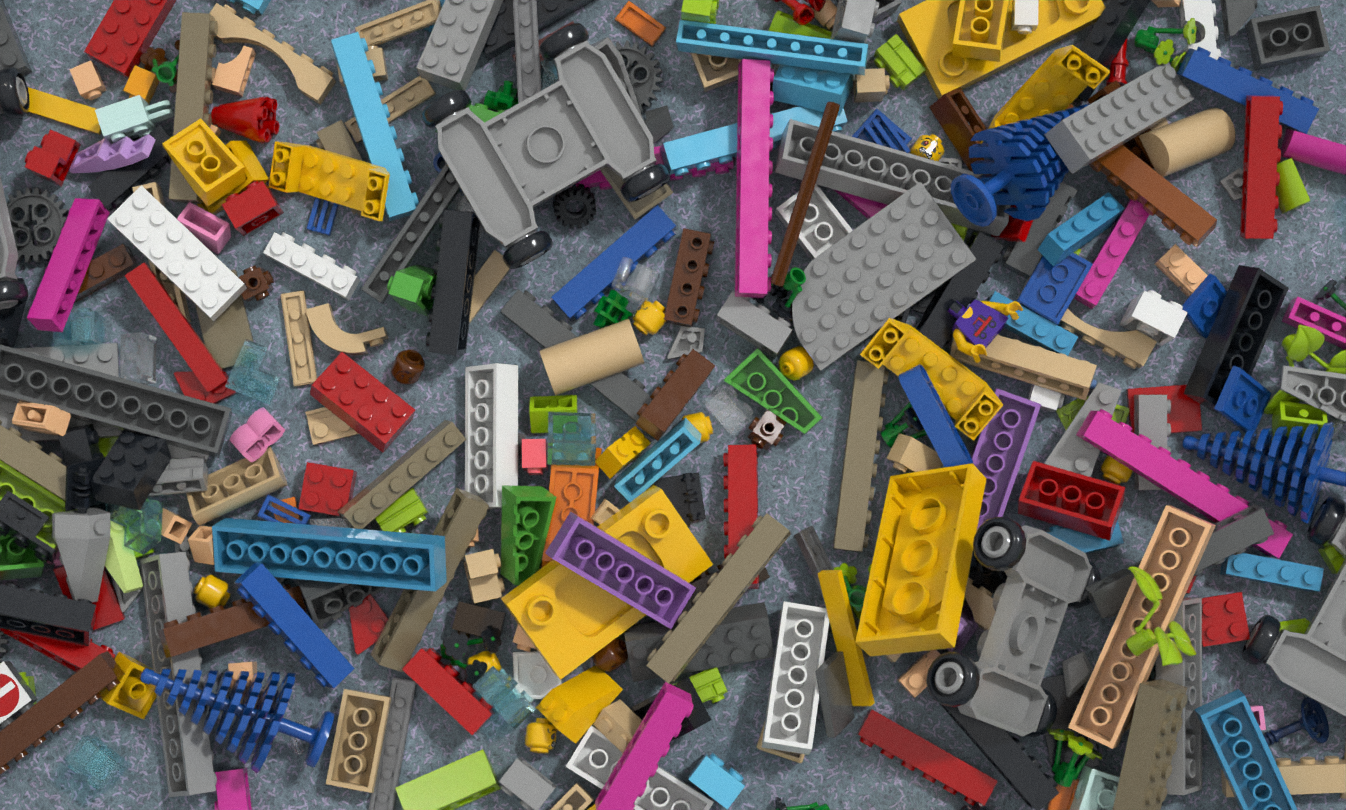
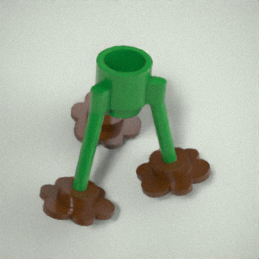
M180 39L174 44L177 50L180 48ZM149 47L147 53H143L140 57L141 62L145 64V69L155 72L158 80L167 83L170 86V92L176 93L178 75L176 65L179 61V54L172 62H168L164 49Z

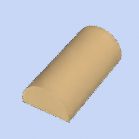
M1209 108L1144 133L1139 138L1155 171L1162 177H1165L1229 151L1235 142V128L1232 120L1223 110Z
M629 319L539 351L555 396L644 364Z
M270 446L254 462L244 458L209 474L207 491L189 492L186 494L194 520L198 525H203L287 486V481L280 463Z
M344 689L326 779L327 785L374 793L392 697Z

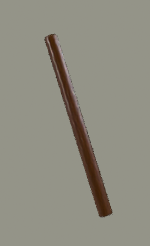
M827 102L770 280L773 285H784L839 112L840 105L837 103Z

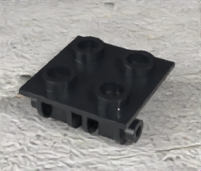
M105 457L66 465L65 511L77 509V513L85 514L90 506L105 503L96 501L90 483Z
M699 472L659 478L653 483V485L663 490L684 522L706 519Z

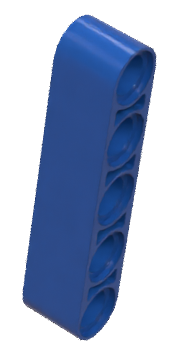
M919 364L899 374V381L943 466L951 467L973 463L964 442L924 367Z

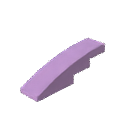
M148 134L136 141H132L126 136L112 144L104 138L76 153L69 171L72 174L93 173L134 164L149 157L156 139Z

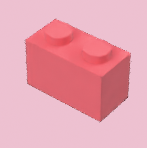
M522 439V468L524 471H528L529 475H543V471H548V442L546 439Z

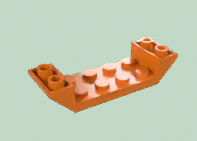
M555 444L549 492L557 498L543 550L542 568L553 560L545 552L570 512L594 525V520L591 517L595 513L600 467L594 461L601 455L602 448Z

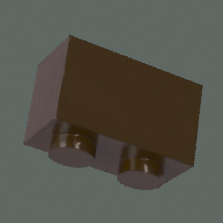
M459 601L452 629L457 630L459 635L464 634L468 638L471 637V634L481 638L482 631L486 630V627L489 625L493 626V628H498L500 633H502L507 613Z

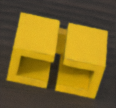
M634 426L611 444L594 462L611 479L634 461L651 442Z

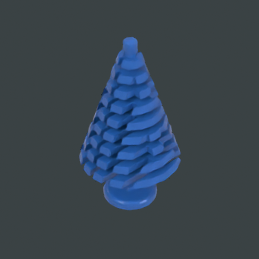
M1089 104L975 133L970 141L983 142L969 147V158L984 157V160H977L971 163L974 174L991 175H981L976 178L973 175L962 174L953 179L951 194L954 203L965 218L977 226L985 227L990 225L996 218V205H1016L1017 207H1010L1004 210V212L1013 218L1024 221L1038 219L1046 208L1044 207L1050 203L1051 200L1049 198H1052L1055 190H1058L1060 183H1062L1066 173L1069 171L1044 134L1060 121Z
M1333 422L1323 425L1318 439H1316L1318 424H1309L1303 439L1301 438L1303 426L1292 427L1288 441L1286 436L1288 432L1287 427H1278L1272 443L1271 428H1263L1257 444V434H1255L1257 430H1248L1244 436L1241 449L1239 444L1242 433L1240 431H1233L1231 433L1228 445H1224L1226 441L1225 432H1218L1214 443L1209 442L1211 440V433L1202 434L1200 439L1186 435L1182 442L1184 449L1198 451L1197 457L1205 460L1208 452L1211 453L1210 465L1218 468L1221 458L1224 457L1222 471L1229 476L1233 472L1235 461L1238 460L1235 477H1237L1236 481L1244 484L1249 473L1248 483L1250 484L1248 487L1254 492H1257L1262 481L1261 488L1263 490L1261 494L1268 501L1271 499L1275 488L1276 496L1274 502L1279 507H1284L1288 496L1287 511L1294 517L1299 512L1302 504L1301 521L1308 525L1316 510L1323 483L1327 482L1346 487V472L1327 468L1333 441L1331 439L1334 434Z
M146 668L141 673V682L155 685L154 692L157 695L161 696L164 688L170 690L166 702L173 706L177 695H182L183 699L179 712L184 716L187 713L191 700H196L190 720L196 726L204 712L205 705L210 706L203 727V731L208 735L215 725L220 713L219 710H222L223 713L215 735V741L220 745L223 743L236 715L226 749L231 753H235L239 741L246 730L241 745L242 748L239 752V760L245 764L255 747V754L252 757V766L250 767L255 773L260 771L277 732L308 742L309 747L305 761L308 766L314 768L323 752L333 724L335 714L330 711L323 713L315 729L282 718L293 690L292 687L295 682L294 676L296 673H287L277 690L280 672H272L263 687V692L258 701L257 696L260 693L265 673H255L242 703L240 701L247 683L249 671H241L229 698H226L232 680L233 671L224 672L216 694L212 693V687L218 670L209 671L202 689L197 688L202 670H194L188 684L183 683L187 671L185 669H179L174 680L168 678L171 669H163L161 674H158Z

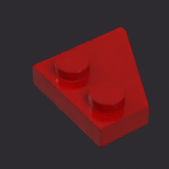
M225 371L224 373L228 379L210 392L206 391L194 372L174 373L185 396L216 404L237 393Z
M372 594L366 596L362 601L363 603L357 607L353 605L349 607L357 655H360L378 641L389 619Z

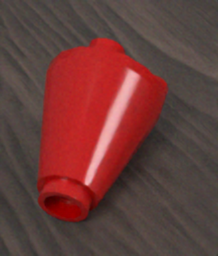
M263 96L215 106L211 112L213 125L258 143H268L273 134H278L280 128L279 122L276 121L278 104L274 98Z

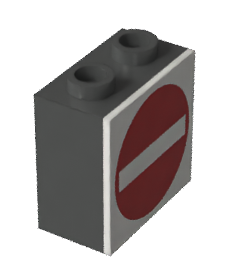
M11 661L0 663V728L3 730L14 721V717L20 713H25L38 700Z

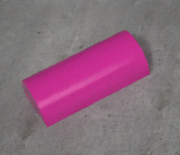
M1286 129L1281 146V157L1292 158L1294 161L1346 175V145Z

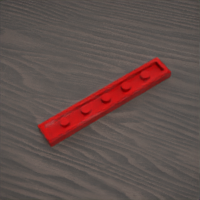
M144 262L125 275L126 279L206 391L210 392L225 382L228 377L147 263Z

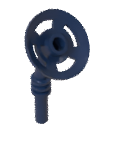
M1309 697L1304 698L1301 704L1302 717H1300V720L1275 731L1271 729L1263 734L1268 747L1277 743L1278 739L1301 729L1306 730L1315 742L1319 744L1325 743L1329 738V724L1320 703Z

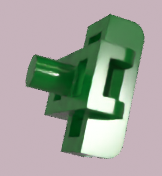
M505 80L498 92L487 91L484 105L491 109L506 111L518 104V89L512 88V81Z
M611 289L608 297L602 296L594 310L598 315L593 325L601 329L631 317L633 314L625 309L629 300Z

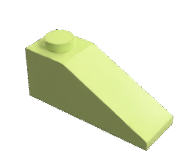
M117 517L110 518V540L105 567L125 594L140 590L143 587L130 536Z

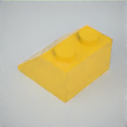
M118 652L114 660L125 675L119 678L121 683L110 691L105 689L101 692V699L111 706L144 719L157 696L154 692L155 685L141 682L140 677L144 669H153L135 658Z

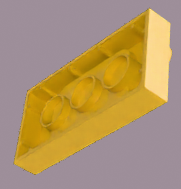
M925 0L899 13L897 22L916 58L926 68L925 75L939 99L954 89L961 88L963 90L1096 23L1106 8L1102 0H1038V26L1030 34H1019L1018 31L1011 30L1013 0H1010L1000 62L953 56V39L960 0Z
M973 463L890 476L855 641L870 657L955 648L972 559L973 541L977 532L987 479Z
M655 485L651 486L598 526L599 529L689 583L713 565L663 490ZM555 560L549 562L501 598L504 605L552 672L560 680L646 616L643 612Z

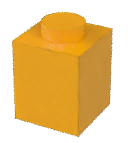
M135 65L123 91L129 96L128 99L140 95L150 104L160 81L156 74Z

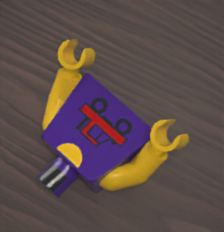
M974 300L968 308H965L958 301H955L949 308L948 313L958 319L952 328L953 338L958 350L973 357L974 361L979 363L981 361L979 356L981 354L987 356L986 348L1006 325L1009 319L1007 316L1010 315L1013 320L1019 318L1015 311H1023L1020 303L1013 301L1005 304Z

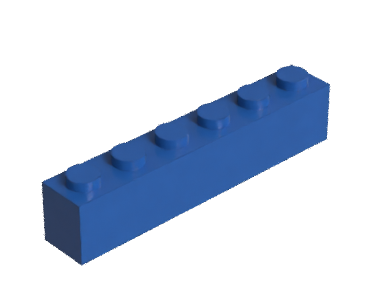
M1198 47L1197 50L1189 48L1177 72L1178 75L1243 106H1246V95L1279 96L1280 101L1283 102V113L1279 115V123L1307 134L1319 108L1313 106V100L1304 96L1298 99L1292 96L1294 91L1283 86L1277 89L1271 86L1273 81L1262 76L1258 80L1251 76L1252 71L1241 66L1237 70L1230 66L1231 61L1220 56L1216 60L1210 57L1211 52L1201 47Z
M658 205L655 206L551 297L553 302L570 321L574 318L576 320L580 319L586 314L587 310L585 308L592 302L596 305L602 296H605L603 293L609 287L614 289L623 281L621 277L625 273H633L640 266L638 262L645 256L648 259L658 251L656 246L662 241L664 243L670 241L676 235L674 233L676 225Z
M254 563L234 582L238 586L237 592L239 595L253 603L252 609L255 613L269 621L268 627L276 635L280 634L285 639L283 643L286 648L300 656L299 662L307 670L311 669L316 674L314 679L323 688L325 686L335 688L355 669L262 563Z

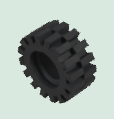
M574 184L571 188H567L554 196V214L557 216L559 223L562 221L564 227L569 224L570 229H574V225H577L578 229L582 228V223L587 226L589 225V220L593 221L594 215H596V201L590 188L586 187L584 189L583 184H580L579 187H576V184ZM571 200H580L583 202L584 207L578 212H570L566 209V204Z

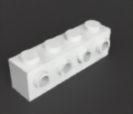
M274 232L263 252L267 257L348 301L350 300L360 282V279L355 276V270L345 265L343 268L335 265L336 260L325 254L320 257L314 254L315 249L303 243L302 246L294 243L295 238L284 232L281 235Z

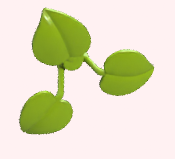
M1299 325L1297 333L1286 336L1281 343V346L1287 352L1286 360L1289 362V366L1294 367L1293 360L1300 362L1309 355L1324 368H1327L1326 372L1346 374V350L1336 354L1330 363H1325L1313 353L1324 343V335L1317 329ZM1279 390L1264 409V414H1273L1279 401L1299 403L1300 399Z
M1129 567L1128 570L1134 574L1143 594L1153 602L1151 610L1141 624L1135 628L1137 633L1126 640L1130 651L1135 656H1139L1158 643L1162 666L1182 663L1183 659L1179 649L1188 656H1195L1197 653L1191 644L1188 634L1177 622H1170L1169 629L1171 633L1168 634L1160 627H1156L1154 633L1150 629H1143L1159 607V600L1163 599L1151 575L1140 568Z

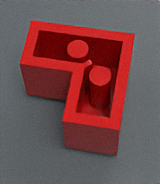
M50 129L49 133L45 134L41 141L42 148L34 146L33 150L27 153L25 168L36 176L62 187L81 144Z

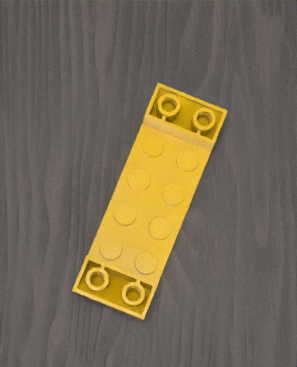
M1074 45L1056 49L998 111L988 129L1065 110L1087 86L1095 89L1110 73V70Z
M275 141L268 187L286 193L301 192L361 211V216L383 221L390 174L385 167L309 145Z
M888 318L860 353L862 357L878 369L883 364L897 376L921 364L932 381L948 414L956 420L955 427L973 441L1003 406V403L984 380L909 324Z

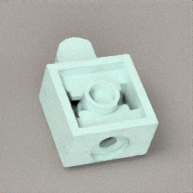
M140 95L95 110L103 137L112 144L126 136L131 140L137 137L140 139L157 127V122L174 116L173 110L169 109L171 107L170 101L164 100L149 105Z
M1084 765L1070 810H1113L1120 777Z

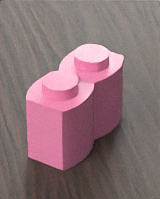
M262 407L250 416L246 424L237 428L229 440L247 460L254 462L265 453L268 446L281 438L285 429Z

